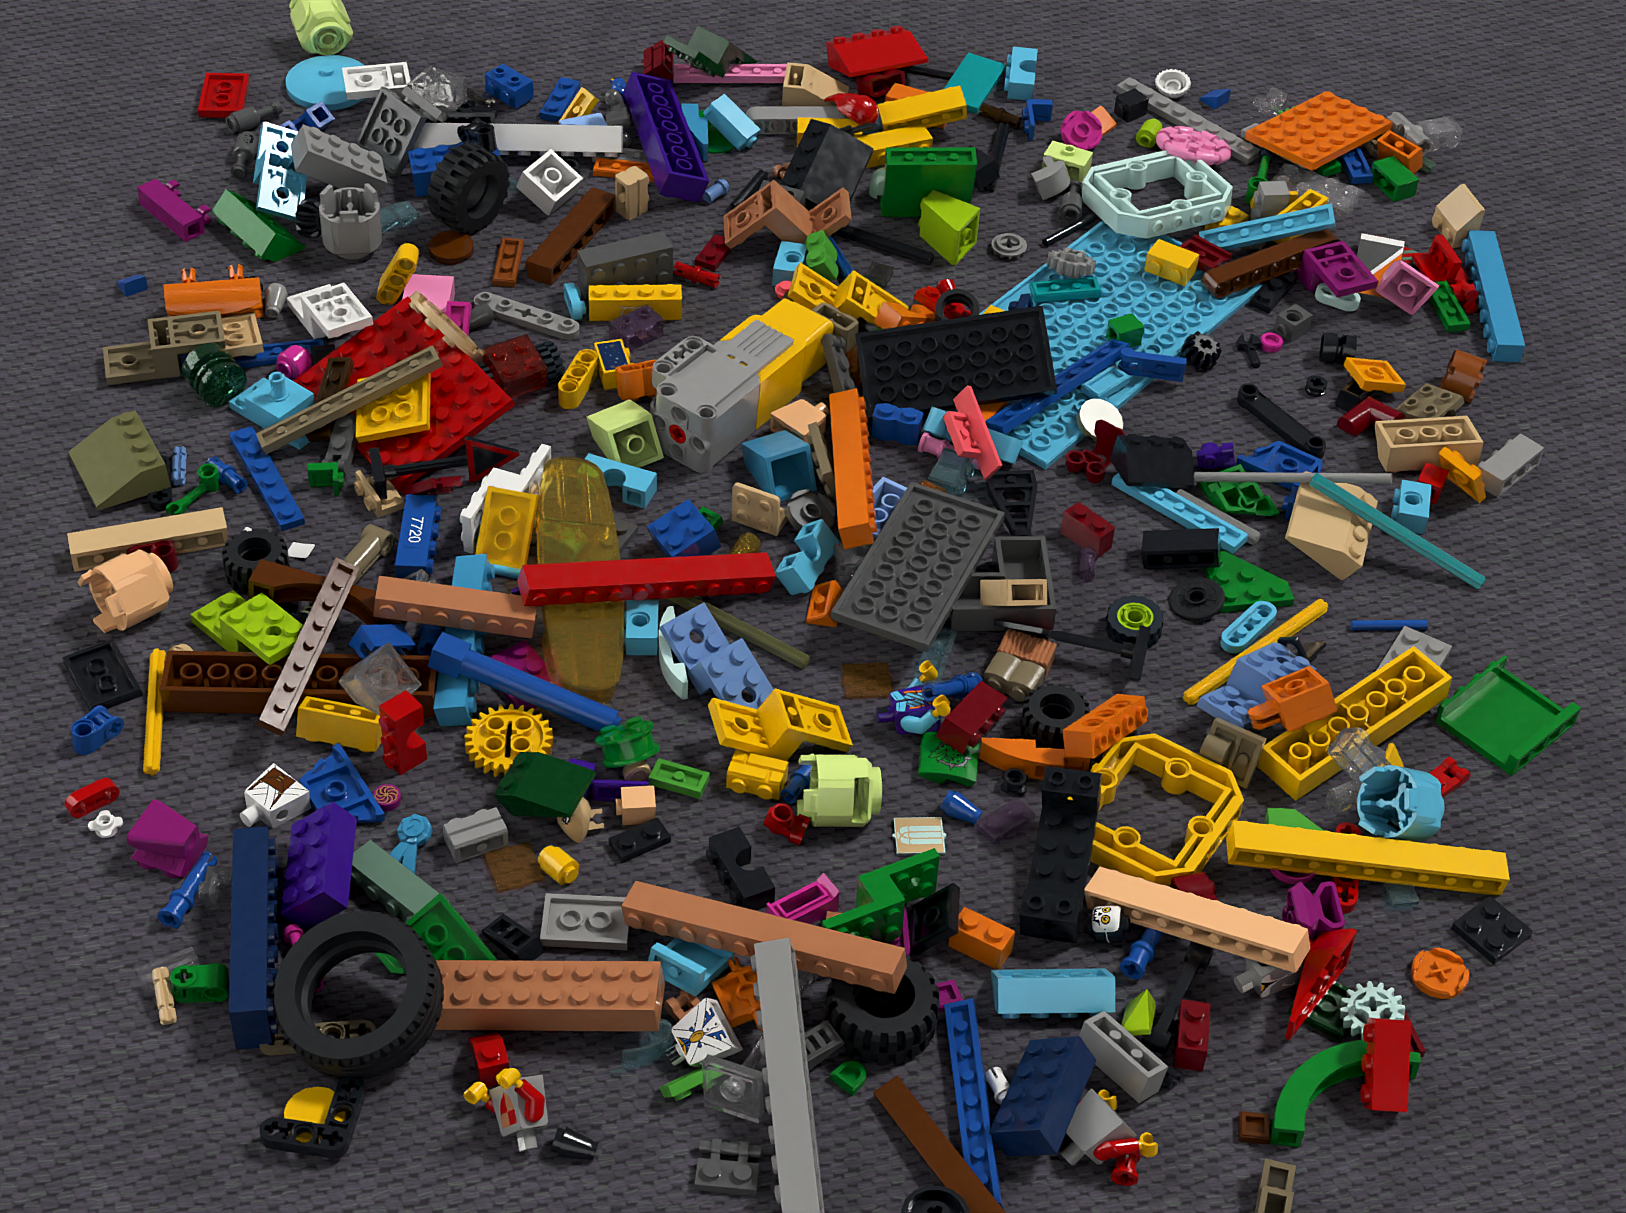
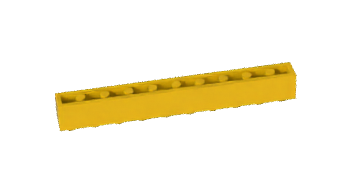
M1233 820L1226 836L1228 864L1309 874L1314 872L1317 875L1487 895H1502L1510 880L1506 853L1491 850L1469 849L1412 842L1409 840L1402 841L1383 837H1369Z

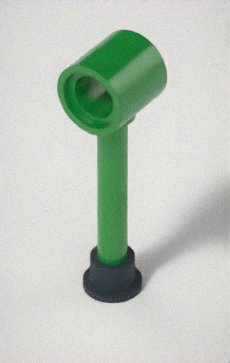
M1263 147L1259 151L1261 163L1257 177H1252L1248 181L1245 202L1249 205L1254 192L1258 190L1259 182H1269L1265 179L1269 164L1276 157L1275 153Z

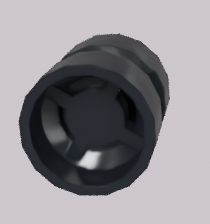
M1323 332L1319 361L1333 363L1335 360H1338L1339 364H1344L1346 357L1355 358L1357 336L1343 334L1341 337H1338L1337 333Z

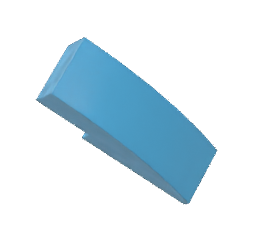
M681 104V109L700 158L703 161H708L707 117H699L698 104Z

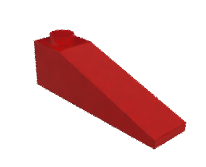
M1348 928L1323 931L1315 941L1313 939L1310 940V950L1305 958L1285 1038L1289 1041L1347 968L1357 930Z

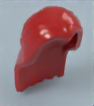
M837 93L824 99L825 102L834 101L840 113L846 115L859 125L872 122L874 125L878 119V106L872 98L866 95Z

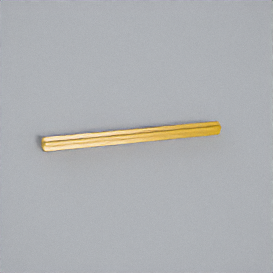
M1323 599L1313 602L1183 693V700L1189 705H1194L1201 696L1214 691L1228 681L1238 658L1273 642L1278 643L1277 640L1280 637L1293 636L1326 613L1328 608L1327 602H1324Z

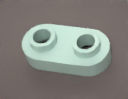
M1325 283L1319 284L1315 293V298L1319 302L1344 311L1357 310L1361 299L1358 293L1337 298Z

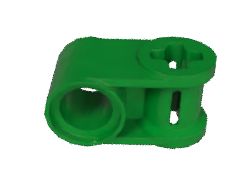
M223 964L181 965L174 968L171 972L170 980L174 986L172 989L173 998L179 1003L215 1002V1000L216 1002H222L228 998L229 970ZM183 973H186L187 980H184ZM183 989H186V996L183 995Z

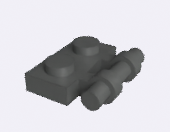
M713 1138L712 1141L700 1140L699 1152L711 1153L710 1159L698 1158L694 1190L756 1196L759 1163H749L748 1157L760 1158L761 1146L749 1145L750 1142L740 1141V1144L725 1143L722 1142V1139ZM721 1155L739 1156L738 1161L720 1160Z

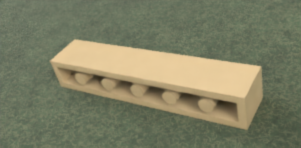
M223 507L67 533L74 572L93 569L121 554H126L130 547L155 543L160 540L171 541L174 544L176 554L225 546L226 541L229 540Z

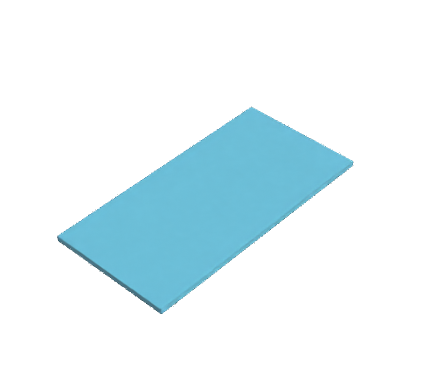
M1102 220L1067 247L1073 250L1084 251L1086 257H1092L1093 260H1096L1094 274H1091V276L1086 274L1085 276L1080 275V278L1096 277L1102 290L1101 297L1035 303L1029 289L1030 282L1073 279L1070 276L1059 275L1056 269H1050V266H1047V263H1045L991 305L1004 311H1009L1008 306L1010 302H1019L1021 294L1029 293L1034 307L1043 305L1054 374L1057 375L1108 341L1106 339L1109 319L1132 313L1143 323L1145 330L1141 345L1132 347L1134 351L1182 357L1181 349L1187 336L1197 331L1201 334L1207 332V335H1209L1248 303L1262 285L1256 284L1228 296L1216 298L1201 284V279L1205 272L1197 268L1196 273L1186 286L1146 272L1144 268L1147 252L1158 239L1176 246H1180L1183 243L1166 234L1146 239L1116 233ZM986 309L979 313V315H982ZM1121 359L1119 361L1114 362L1110 366L1114 365L1118 368V364L1121 361ZM1129 375L1130 382L1103 400L1111 403L1118 410L1156 378ZM1081 385L1059 398L1058 401L1045 407L1043 411L1027 419L1026 422L1013 428L1008 434H1005L1023 441L1019 455L1046 470L1086 437L1077 425L1076 416L1079 408L1091 398L1080 391ZM1016 400L1009 401L1004 408H1006ZM957 409L945 410L946 412H958Z

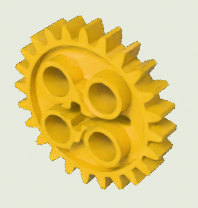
M510 704L508 709H504L502 705H499L498 711H494L490 707L488 708V715L480 712L479 720H471L472 726H467V734L464 735L465 751L469 755V761H475L476 769L483 766L485 774L493 770L494 777H497L500 772L504 773L505 777L519 752L552 754L553 734L552 728H549V721H543V714L541 713L534 716L533 708L525 712L524 705H521L518 710L514 709L513 704ZM512 724L511 753L510 757L507 758V729L508 725Z

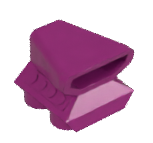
M156 799L151 801L127 834L128 844L137 848L130 859L137 861L143 869L157 868L163 870L165 876L169 878L186 877L207 847L209 835L199 832L197 825L162 801Z
M1301 881L1287 890V904L1282 908V921L1307 928L1309 941L1311 939L1315 941L1323 931L1344 928L1345 920L1334 882L1321 883L1314 896Z

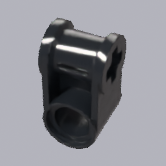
M476 118L472 120V123L466 126L461 125L457 128L458 137L462 143H474L490 152L497 149L493 125Z

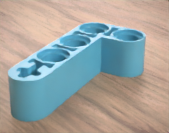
M931 407L923 430L930 433V435L942 439L945 438L952 442L943 419L947 412ZM988 428L1000 460L1015 465L1023 441Z

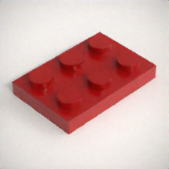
M206 73L198 106V116L226 118L230 113L243 109L250 81L249 73Z

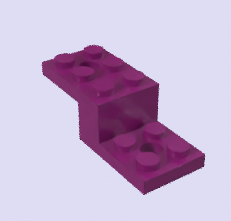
M1344 241L1304 250L1301 268L1293 270L1294 273L1299 275L1298 279L1309 292L1316 290L1319 284L1325 283L1337 298L1377 288L1378 284L1375 276Z

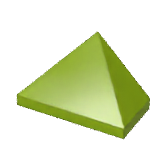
M1148 989L1128 1002L1125 1007L1121 1026L1133 1036L1151 1034L1156 1004Z

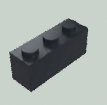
M1219 528L1143 531L1141 553L1144 569L1220 567L1221 541Z

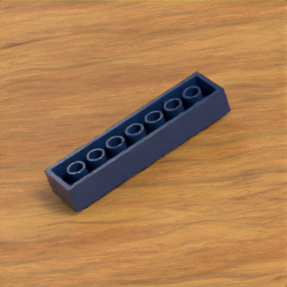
M268 826L233 829L229 1016L236 1050L260 1048L259 1044L271 1046L273 1045V1034H278V1025L275 1016H273L272 994L278 972L277 968H275V963L279 962L278 946L274 945L276 940H279L278 923H274L276 918L279 917L278 900H274L276 895H279L278 878H274L276 873H279L278 856L273 857V855H276L275 837L270 838Z

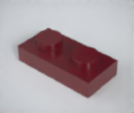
M714 234L695 258V265L716 271L732 250L725 245V237Z

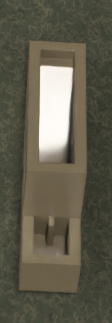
M1270 1159L1263 1161L1254 1213L1291 1212L1294 1196L1292 1185L1296 1169L1295 1165Z

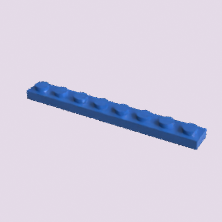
M1110 339L1055 375L1057 394L1016 400L985 421L987 428L1002 434H1008L1013 428L1026 422L1027 419L1036 413L1043 411L1045 407L1058 401L1059 398L1090 380L1097 373L1104 371L1106 367L1114 362L1119 361L1121 349L1125 347L1130 348L1129 343Z
M973 998L944 1004L963 1157L1003 1209L994 1139L989 1133L992 1125L975 1003Z

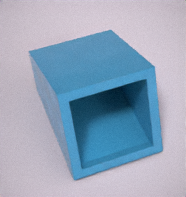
M786 430L741 443L745 466L764 492L778 496L780 502L790 499L799 490L817 491L811 449L808 443Z

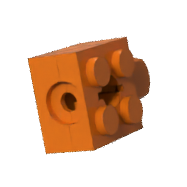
M1307 666L1261 685L1266 702L1250 708L1248 715L1254 729L1261 730L1279 722L1289 732L1291 730H1300L1305 727V724L1315 720H1324L1338 710L1329 682L1311 666Z

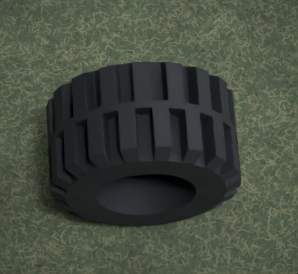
M255 528L252 531H241V534L233 535L231 537L232 540H227L225 547L222 549L226 581L233 590L239 589L241 594L249 592V578L260 559L290 567L288 548L283 537L278 536L274 531L268 532V529L257 530Z
M1052 683L1047 684L1046 687L1043 685L1038 686L1037 690L1032 689L1029 692V696H1026L1024 699L1020 731L1024 735V739L1035 740L1036 748L1065 749L1062 730L1090 712L1087 699H1083L1084 695L1080 692L1076 693L1072 687H1064L1065 685L1063 684L1054 686Z

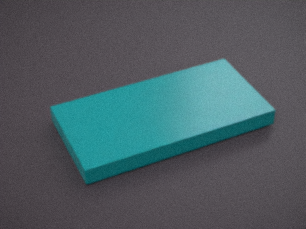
M968 52L944 89L961 86L967 111L977 114L982 103H985L1006 71L1007 65Z

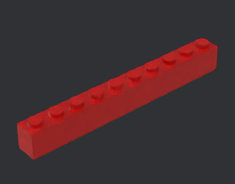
M765 552L522 565L517 583L524 606H543L729 594L739 595L746 593L761 594L770 591L776 575L768 553Z

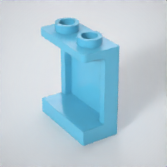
M675 938L667 946L658 942L652 946L648 961H661L664 980L696 997L728 968L727 961L729 958L733 961L734 953Z

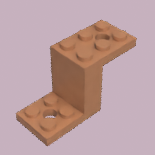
M773 180L723 216L725 245L732 249L736 245L743 243L753 233L760 231L764 225L782 241L805 244L808 235L823 230L829 238L841 227H845L852 220L849 192L842 187L808 211Z

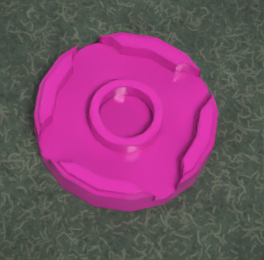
M1073 111L1065 117L1061 124L1060 133L1066 145H1073L1076 148L1090 151L1102 139L1101 122L1089 111Z

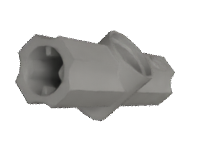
M1393 112L1390 116H1387L1386 119L1392 121L1390 131L1423 149V156L1431 151L1433 144L1423 133L1420 125H1413L1399 112Z

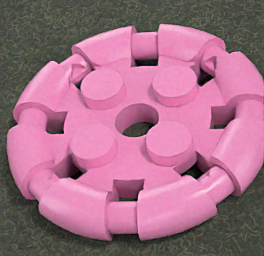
M1170 126L1161 129L1156 136V143L1162 151L1166 150L1171 156L1180 157L1183 161L1189 160L1196 164L1197 160H1202L1208 166H1211L1213 164H1223L1231 157L1230 146L1224 140H1218V136L1207 131L1197 132L1192 127L1175 126L1173 128Z

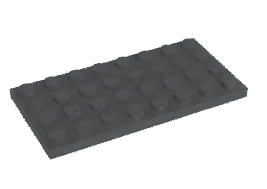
M911 482L832 609L831 619L928 652L1001 526L1005 512Z

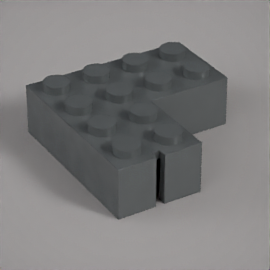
M1045 536L995 537L992 554L994 572L972 574L949 615L951 631H1007L1008 628L995 626V620L1053 630L1056 602ZM1047 579V605L981 606L980 580Z

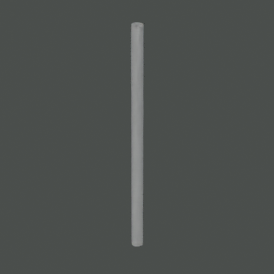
M1195 472L1194 481L1310 483V480L1316 473ZM1319 473L1333 483H1392V473Z

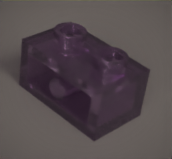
M648 305L609 322V339H622L624 347L629 348V351H633L663 337L664 319Z

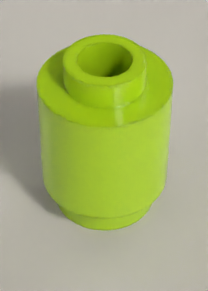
M1157 119L1146 120L1136 134L1137 143L1143 147L1152 148L1156 144L1157 133L1162 129L1161 122Z

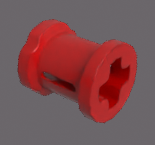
M1140 1151L1135 1154H1129V1158H1126V1155L1115 1157V1169L1111 1172V1180L1118 1185L1124 1186L1137 1184L1139 1176L1136 1168L1137 1162L1141 1159Z

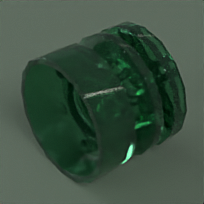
M217 343L203 344L191 351L184 360L182 367L183 377L208 406L215 408L229 404L230 400L245 390L247 384L246 373L222 345Z

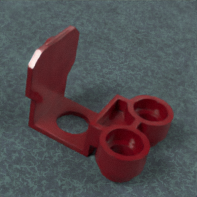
M1103 419L1097 420L1095 423L1094 433L1097 437L1095 449L1091 452L1086 449L1082 452L1070 451L1066 455L1065 465L1067 469L1073 473L1085 469V475L1091 483H1100L1105 478L1106 468L1112 463L1110 457L1117 436L1125 435L1122 429ZM1097 454L1105 456L1107 459L1106 462L1105 459L1097 456Z

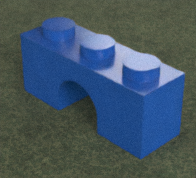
M321 101L305 110L293 122L288 120L279 126L299 131L304 124L309 127H316L322 132L328 128L335 118ZM276 145L278 151L286 152L282 145Z

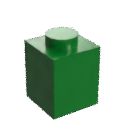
M1133 313L1109 319L1106 339L1108 341L1115 339L1129 343L1130 348L1139 346L1142 343L1145 331L1144 325Z

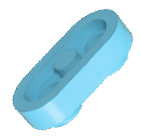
M573 282L563 284L564 298L570 316L573 320H581L582 315L586 314L584 300L580 301L581 293L579 286L575 287Z

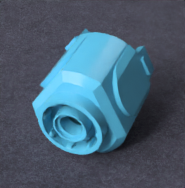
M1386 765L1384 767L1374 766L1359 777L1362 785L1357 798V809L1360 817L1358 825L1370 833L1394 840L1422 842L1431 838L1440 829L1441 819L1444 814V800L1441 795V783L1433 775L1410 768ZM1388 819H1390L1393 822V824L1399 827L1401 830L1398 831L1390 825H1388Z

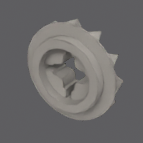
M1004 233L993 238L991 249L994 250L995 255L1000 254L1001 258L1008 257L1011 259L1015 257L1019 259L1020 255H1025L1027 243L1018 235Z

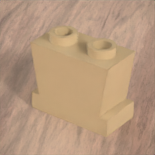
M1047 579L980 580L981 606L1047 605Z

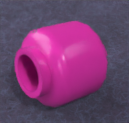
M298 345L290 346L277 356V371L284 374L290 380H295L312 367L310 352Z

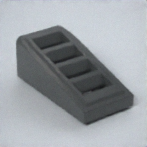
M828 1020L805 1032L806 1047L810 1051V1054L807 1055L809 1071L845 1044ZM825 1032L832 1040L828 1044L821 1037ZM815 1040H817V1042L821 1046V1048L817 1050L812 1045V1042H814Z

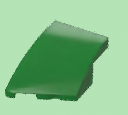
M1239 464L1220 472L1245 471L1242 465ZM1197 482V486L1210 502L1225 513L1274 517L1279 515V511L1269 495L1264 496L1257 482Z

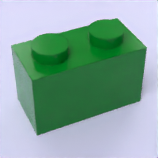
M1395 156L1372 163V182L1393 202L1415 196L1419 179Z

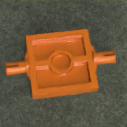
M733 957L735 965L732 959L729 958L727 964L732 972L723 978L711 982L722 1010L731 1028L754 1019L757 1029L763 1031V1028L759 1029L756 1012L761 1010L760 1000H756L753 984L758 982L757 973L753 972L752 966L742 967L738 957Z

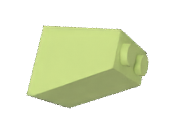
M629 399L587 416L592 437L608 459L640 468L664 458L652 414Z

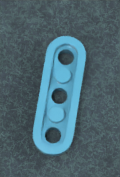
M1267 601L1255 602L1223 631L1220 641L1221 647L1229 653L1243 652L1274 623L1277 613L1276 607Z

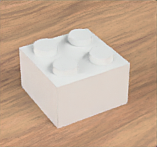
M550 149L522 172L516 187L549 216L577 193L583 178Z

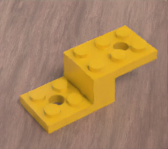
M801 262L795 268L788 297L793 299V301L810 310L822 302L828 303L836 307L840 313L851 315L856 320L861 316L877 328L879 326L874 323V320L883 302L899 303L909 310L908 305L854 270L839 286H836Z
M774 689L758 709L717 698H712L708 703L719 744L725 747L787 761L803 741L848 752L853 746L840 707L837 705L779 689Z

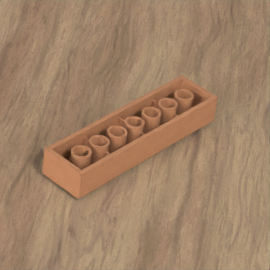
M436 960L443 978L444 1000L442 1002L441 1016L436 1023L435 1030L659 1031L665 988L661 961Z

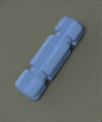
M176 446L172 451L171 480L174 486H183L186 481L185 460L187 459V453L184 446Z

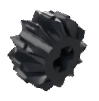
M306 199L302 200L297 206L294 222L296 223L295 228L299 235L310 238L321 236L320 201Z
M1197 331L1185 339L1181 349L1183 353L1182 358H1187L1188 366H1195L1196 371L1199 368L1206 371L1217 364L1222 352L1219 348L1220 343L1215 342L1214 337H1209L1207 332L1201 334Z

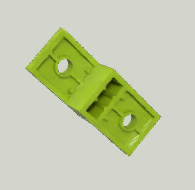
M231 590L190 614L191 622L226 651L254 652L269 665L290 654L303 627L299 621L263 593L246 601L235 591Z

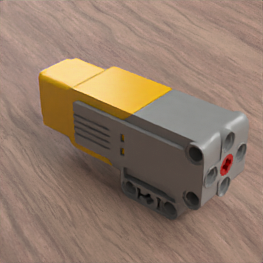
M783 298L762 316L752 315L714 345L697 336H689L656 360L653 363L652 385L657 389V392L650 403V413L652 414L662 453L696 472H709L718 461L771 418L773 411L784 407L801 392L802 383L827 363L822 346V337L828 333L833 335V323L799 303Z

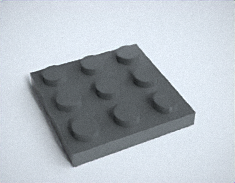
M381 86L356 144L367 151L378 153L382 157L384 168L393 175L400 176L409 159L408 151L413 150L427 117L390 89Z

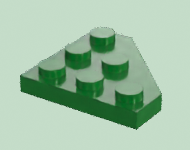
M1221 551L1220 567L1203 568L1206 578L1217 582L1225 593V602L1220 613L1247 610L1258 601H1267L1275 607L1291 606L1294 604L1295 599L1287 581L1226 551Z
M439 893L405 922L422 938L435 960L497 961V958L442 893ZM375 953L391 973L406 974L403 966L395 957L384 953Z

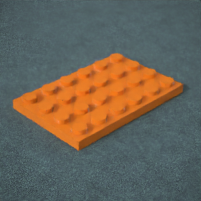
M1325 91L1246 131L1245 139L1313 171L1391 130L1392 121L1382 115L1368 111L1365 107H1359L1347 99L1339 98L1332 92Z

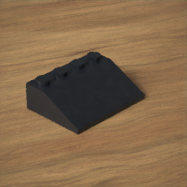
M810 119L780 184L805 191L806 209L809 211L842 187L849 192V199L851 201L874 148L832 124Z

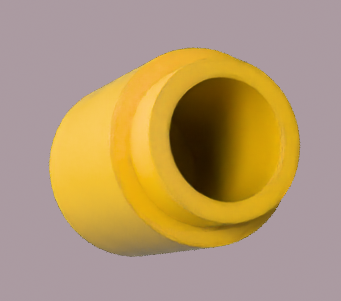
M547 846L538 856L540 868L560 885L571 883L577 878L579 863L560 847Z

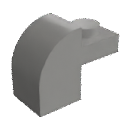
M1050 155L1042 158L1045 168L1031 173L1042 200L1059 194L1069 186L1071 181L1064 160L1054 162Z

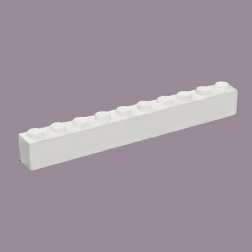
M425 123L413 150L416 148H432L438 145L458 144L462 141L458 137L457 128L470 123ZM491 124L494 126L499 155H509V151H518V155L531 156V151H539V156H543L550 149L554 152H561V156H574V152H583V156L596 157V152H605V157H618V153H623V126Z

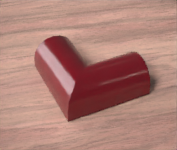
M1368 396L1341 416L1337 421V427L1356 437L1369 426L1375 427V421L1403 420L1406 418L1403 413Z

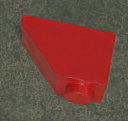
M498 1032L468 1038L479 1082L484 1083L486 1087L500 1085L496 1080V1076L503 1069L510 1068L503 1038Z

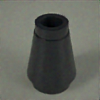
M567 1126L566 1129L558 1127L551 1152L558 1153L557 1157L594 1160L599 1142H595Z

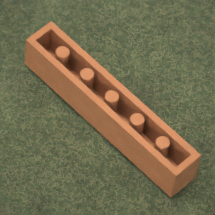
M379 576L373 617L532 639L537 606H524L521 595Z

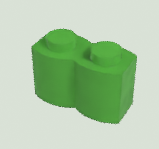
M823 230L808 235L805 243L808 250L806 257L808 267L828 281L835 280L838 276V266L835 263L838 256L836 248Z

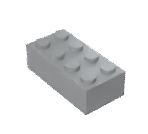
M303 124L290 144L294 167L297 172L340 189L347 187L364 189V184L369 183L377 191V196H379L387 184L382 157L374 151L360 148L355 143L345 142L335 135H328L316 127H309Z

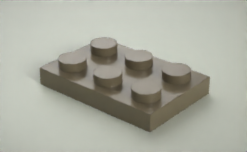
M816 421L808 425L810 435L806 437L811 450L815 449L811 454L815 465L820 466V468L816 469L821 483L826 482L824 485L826 494L829 499L833 498L837 505L834 461Z

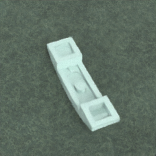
M673 606L667 607L662 616L660 627L675 618ZM659 629V663L664 678L671 689L682 700L688 699V680L685 664L673 663L671 647Z

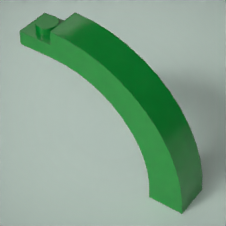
M1358 1040L1330 1047L1308 1059L1292 1074L1277 1102L1270 1129V1144L1300 1147L1305 1132V1114L1312 1102L1323 1091L1334 1084L1350 1078L1365 1076L1366 1072L1362 1071L1363 1054H1366L1367 1042ZM1410 1052L1409 1078H1416L1421 1064L1420 1053Z

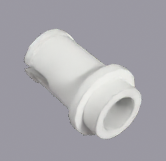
M994 1067L993 1070L996 1076L993 1075L990 1069L985 1073V1080L995 1094L994 1100L996 1103L1002 1104L1010 1084L1001 1068Z

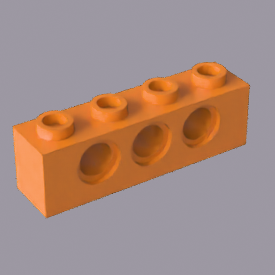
M1116 694L1063 729L1065 755L1094 759L1146 723L1148 708L1145 704V696Z

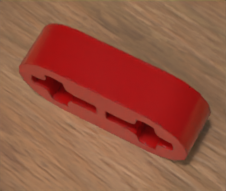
M102 778L71 793L65 800V807L72 817L81 818L114 802L119 796V789L112 779Z

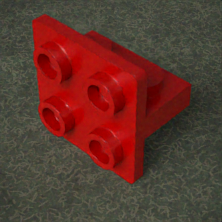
M1435 235L1428 253H1413L1412 259L1421 273L1433 282L1447 281L1448 284H1456V281L1460 279L1469 281V277L1461 267V260L1444 235Z

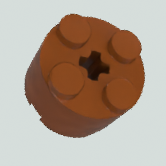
M1454 350L1447 365V371L1442 378L1440 388L1462 395L1464 402L1471 404L1475 395V390L1473 389L1480 386L1483 378L1481 373L1484 371L1487 359L1461 350Z

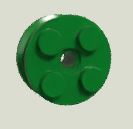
M638 716L628 719L626 724L619 726L609 725L600 729L601 734L597 736L595 741L597 745L602 747L605 756L602 760L603 766L608 768L627 766L656 754L660 750V744L654 742L651 732L654 728L653 722L642 720V717Z

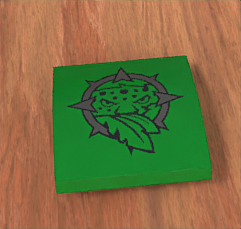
M938 732L923 733L921 736L918 776L940 784L949 779L972 787L976 782L979 743L975 748L970 746L964 754H961L937 738Z

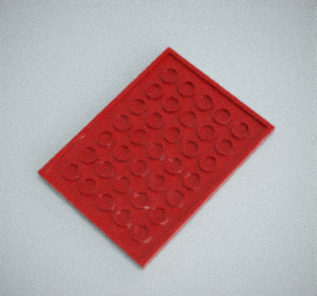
M408 296L373 321V325L362 329L293 380L314 393L316 402L329 358H352L354 367L348 387L357 383V379L370 377L433 345L443 366L430 374V430L362 443L357 441L356 450L369 463H371L369 448L379 447L384 465L394 464L396 466L444 459L465 444V437H474L515 406L513 400L467 354L456 345L453 348L442 339L444 334L438 328L434 331L425 323L424 320L427 317L423 313H417L409 305L411 299ZM356 410L350 412L356 416ZM426 472L396 476L397 479H390L389 481L399 493L402 491L401 487L411 485Z

